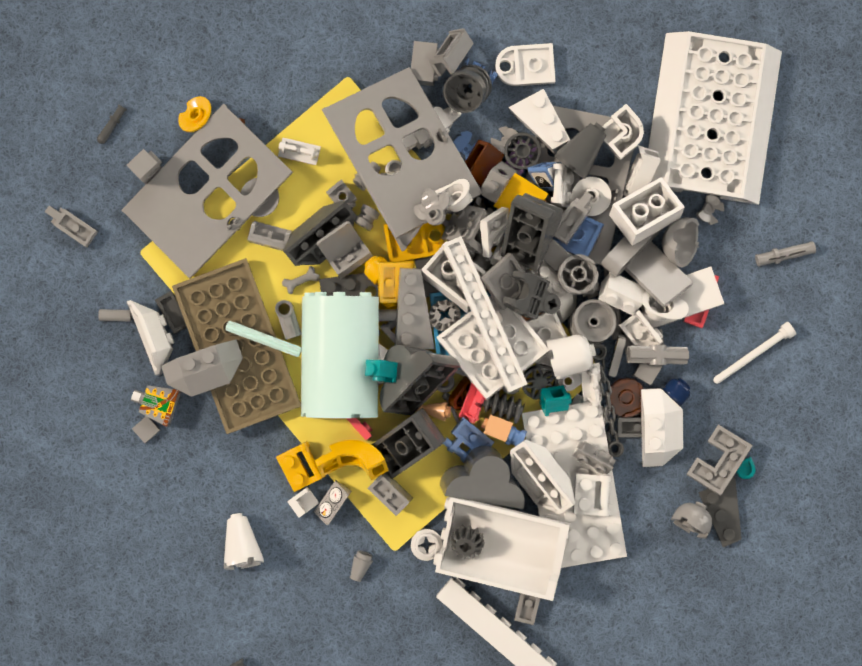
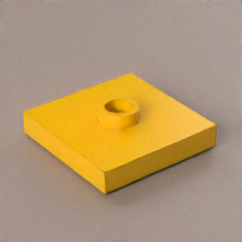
M514 173L501 196L494 204V207L497 209L506 207L509 208L510 212L511 202L518 194L523 196L525 193H528L543 201L546 200L549 194L517 173Z

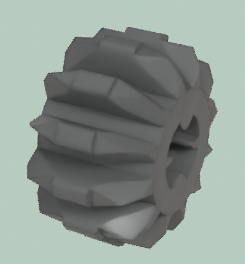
M462 524L459 529L456 528L454 530L450 543L452 544V550L457 551V556L461 554L464 556V559L467 556L473 559L475 555L481 553L485 542L483 533H478V528L472 529L471 524L466 528Z

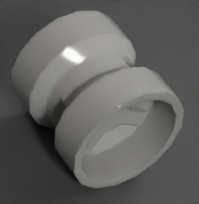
M363 204L361 213L356 216L354 222L364 229L371 231L373 222L378 219L380 213Z

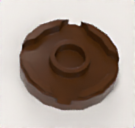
M626 377L612 383L610 399L611 405L615 408L616 415L627 418L641 412V389L644 388L640 382Z

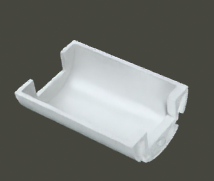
M453 497L446 498L444 509L447 510L444 521H447V526L442 529L441 539L444 540L443 546L434 557L435 572L553 601L567 545L570 523L482 502ZM462 524L466 528L471 524L472 529L478 528V533H483L484 547L481 553L475 555L473 559L469 556L464 559V556L461 554L457 556V551H453L451 547V536H453L454 530L456 528L459 529Z

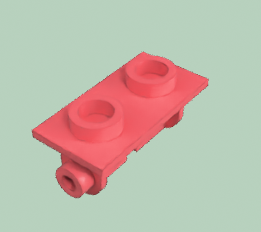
M472 382L459 417L467 418L470 423L475 424L479 420L478 416L485 398Z

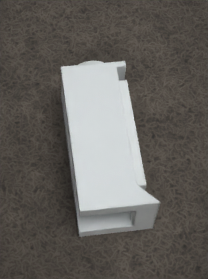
M638 145L640 154H637L627 177L624 190L626 197L650 184L661 161L657 157L659 152Z

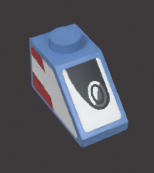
M542 162L528 167V172L537 187L545 188V191H554L555 171H553V164L562 163Z

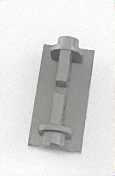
M580 441L577 446L578 449L572 455L580 463L588 464L602 474H608L614 468L613 465L616 461L612 455L602 450L599 451L598 455H595L597 447L586 441Z

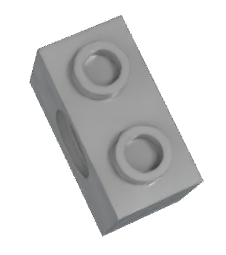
M143 149L127 166L144 184H147L162 168L160 166L162 161L152 151L147 153Z

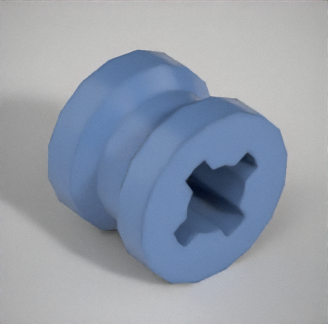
M512 426L505 444L517 446L524 441L527 431H520L515 426Z

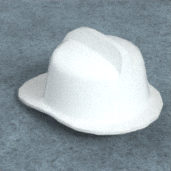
M458 179L435 191L438 196L443 192H448L450 204L447 210L453 212L463 210L473 200L469 193L470 184L466 179Z
M647 291L642 296V303L645 307L644 312L653 321L678 320L688 314L689 307L687 303L679 297L663 308Z

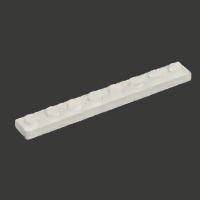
M460 236L442 244L507 392L509 393L527 385V381L462 237Z

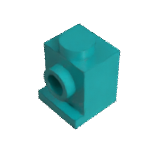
M366 360L365 376L373 377V381L396 383L398 363L385 360Z
M564 385L541 389L539 404L545 416H549V413L569 409V405L572 402L571 395L567 393Z

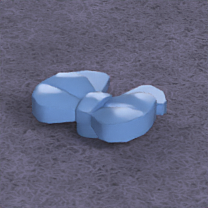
M469 131L461 132V136H458L453 141L459 153L462 152L466 159L475 144L472 146L468 144L472 137V132Z

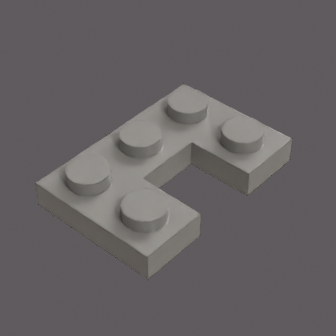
M718 424L708 443L724 452L715 468L697 457L687 472V476L721 496L753 445Z

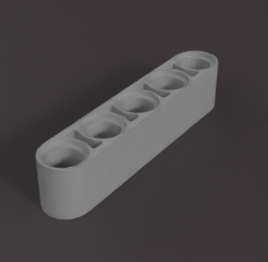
M662 229L633 246L624 237L607 254L601 265L615 277H618Z

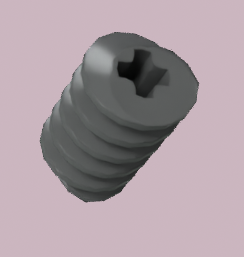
M498 391L488 400L485 399L482 406H484V412L486 413L491 408L492 415L499 411V418L507 414V421L514 417V423L517 424L525 403L522 406L521 399L514 403V396L507 400L506 393L499 397Z

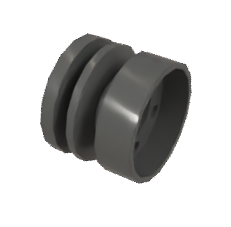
M472 64L462 66L444 84L443 94L445 101L450 108L457 112H472L490 95L492 88L491 78L486 70L480 66Z

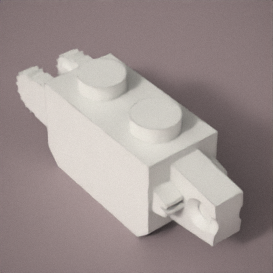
M434 107L446 131L450 133L449 129L453 122L461 116V112H457L450 107L444 110L441 107ZM424 129L402 139L407 151L414 147L418 149L423 146L428 148L434 143L429 133Z

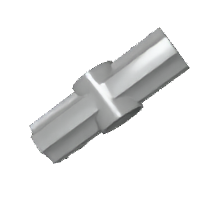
M631 345L627 347L626 359L627 363L683 365L688 363L689 351L688 347Z

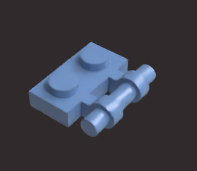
M464 417L451 431L456 438L451 441L446 437V441L443 442L447 450L458 455L463 463L468 453L479 446L491 447L494 444L492 439ZM462 442L469 447L468 451L465 452L459 447Z

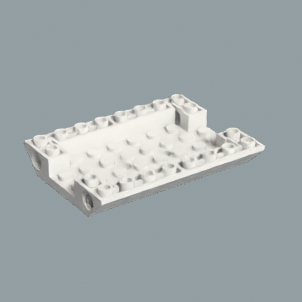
M689 31L666 33L648 149L659 152L657 157L661 161L650 183L662 177L670 189L675 192L686 190L720 196V199L759 205L782 51L764 43ZM726 53L729 56V61L726 63L721 62L719 54ZM715 91L723 94L722 101H716L713 98ZM715 130L717 132V139H709L707 131ZM703 168H708L711 171L712 175L710 178L706 179L701 175Z

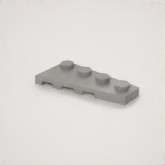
M400 268L394 346L403 345L420 349H435L421 269Z

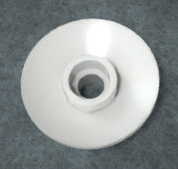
M586 177L578 181L572 191L573 201L576 197L581 199L586 191L588 193L594 192L596 195L589 204L592 208L587 216L599 215L609 207L611 190L602 179Z

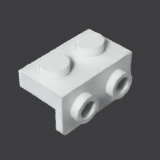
M637 311L619 325V328L632 345L649 346L663 343L661 339L663 335L657 328H652L649 324L651 320L645 312Z

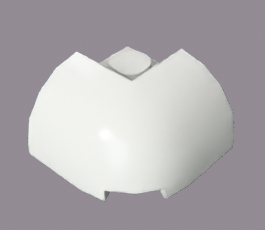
M627 104L611 116L612 119L602 126L606 129L604 131L606 134L604 142L620 160L638 146L644 134L642 122Z

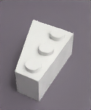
M544 89L509 107L510 112L554 154L570 141Z

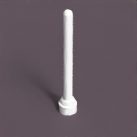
M789 322L781 325V329L778 330L777 334L715 376L713 379L714 383L719 384L782 339L786 340L795 336L796 331Z

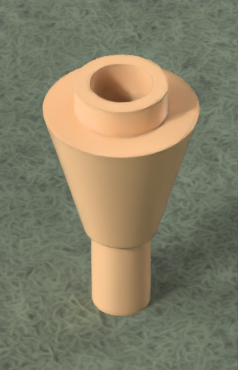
M448 402L422 405L417 410L419 411L421 408H424L428 415L442 421H446L451 416V406H448Z

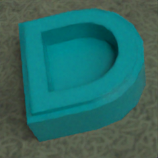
M751 456L744 459L736 472L737 476L741 479H750L755 474L756 468Z

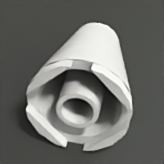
M242 513L232 514L231 518L227 520L224 569L234 570V566L244 569L264 563V558L248 518L243 516Z

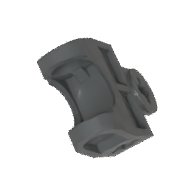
M513 271L512 277L518 283L519 290L515 297H504L502 303L506 307L526 318L533 319L538 318L539 312H546L548 314L558 312L561 302L557 295L547 291L550 281L535 274Z

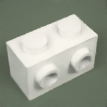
M609 272L601 282L598 299L628 314L634 315L643 305L642 296L645 293V289L620 275L615 277Z

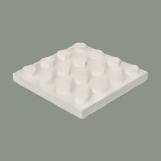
M490 296L491 304L522 372H524L549 353L548 347L520 314L513 312L508 307L505 310L499 309L492 296ZM471 311L437 336L439 343L450 356L457 359L461 370L486 400L505 387Z

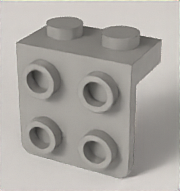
M467 205L463 210L453 212L441 239L446 242L461 236L469 255H474V253L482 255V245L474 238L480 228V221L486 215V210Z
M349 221L344 222L317 242V246L340 279L373 257Z

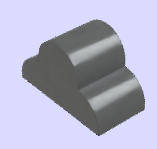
M525 193L523 196L518 194L511 202L501 256L504 257L507 253H511L518 264L537 272L547 253L549 244L559 227L563 209L528 193Z
M403 345L391 347L387 351L384 360L398 363L396 383L385 382L382 386L380 405L383 412L412 416L460 367L457 359L449 355L433 353L426 349Z
M421 408L372 445L384 457L389 470L387 473L393 479L441 446L446 439L424 408Z
M479 446L468 453L464 465L449 468L441 477L440 487L447 497L513 508H524L525 500L521 489L510 476L509 467L503 457L493 447Z

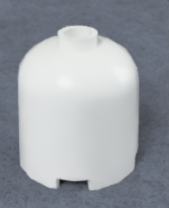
M572 335L547 341L548 351H551L552 355L550 360L553 372L557 380L588 371L592 367L593 356H596L594 344L590 345L584 336Z

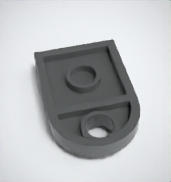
M364 273L346 275L342 279L339 276L319 279L321 292H327V296H333V292H345V296H360V292H365L368 287L372 286L377 290L374 297H378V285H374Z

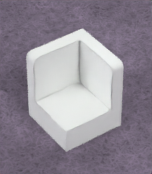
M308 487L287 501L298 517H301L319 504Z

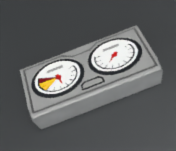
M335 480L314 513L326 525H329L352 491Z

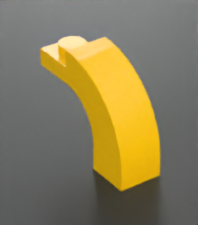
M344 440L329 445L330 453L322 455L315 460L317 469L322 477L346 465L361 467L371 480L389 471L386 461L379 450L373 445L359 440Z

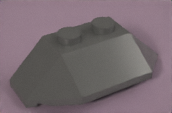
M345 200L323 206L291 233L283 252L295 266L319 265L326 260V257L317 246V242L346 221H349L354 226V220L357 215Z

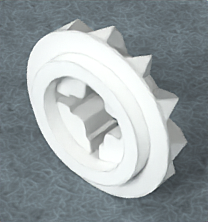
M424 528L417 531L412 537L410 547L418 559L429 561L434 559L436 553L440 552L442 539L434 530ZM425 537L428 542L435 543L428 546L427 553L423 546H418L424 543Z

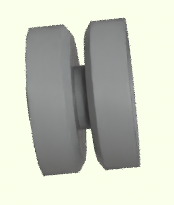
M590 299L583 302L571 313L568 320L570 336L582 335L587 338L590 345L603 343L614 333L616 327V316L613 309L601 300Z

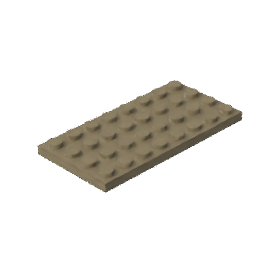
M247 258L172 286L196 351L237 339L243 359L229 384L210 390L226 434L301 407V402L282 352L226 331L228 321H232L276 338Z

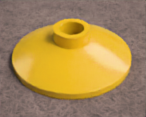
M201 96L188 101L187 110L179 115V126L185 132H195L202 128L211 114L210 101Z

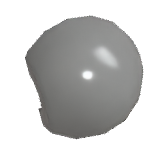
M688 217L678 219L670 224L663 234L662 247L664 254L671 263L683 268L692 261L697 248H699V242H697L699 223L697 219Z

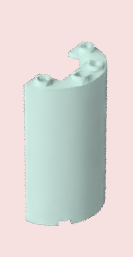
M327 292L304 293V296H302L301 417H378V381H373V377L365 376L366 360H378L379 297H373L371 292H360V296H345V292H333V296H327Z

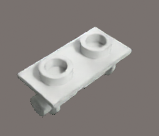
M282 138V142L279 143L278 157L316 165L321 146Z
M594 363L588 371L581 373L583 402L590 401L592 406H599L602 401L599 385L601 379L600 363Z

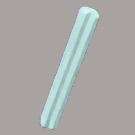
M228 321L226 325V331L295 357L300 356L301 347L232 321Z

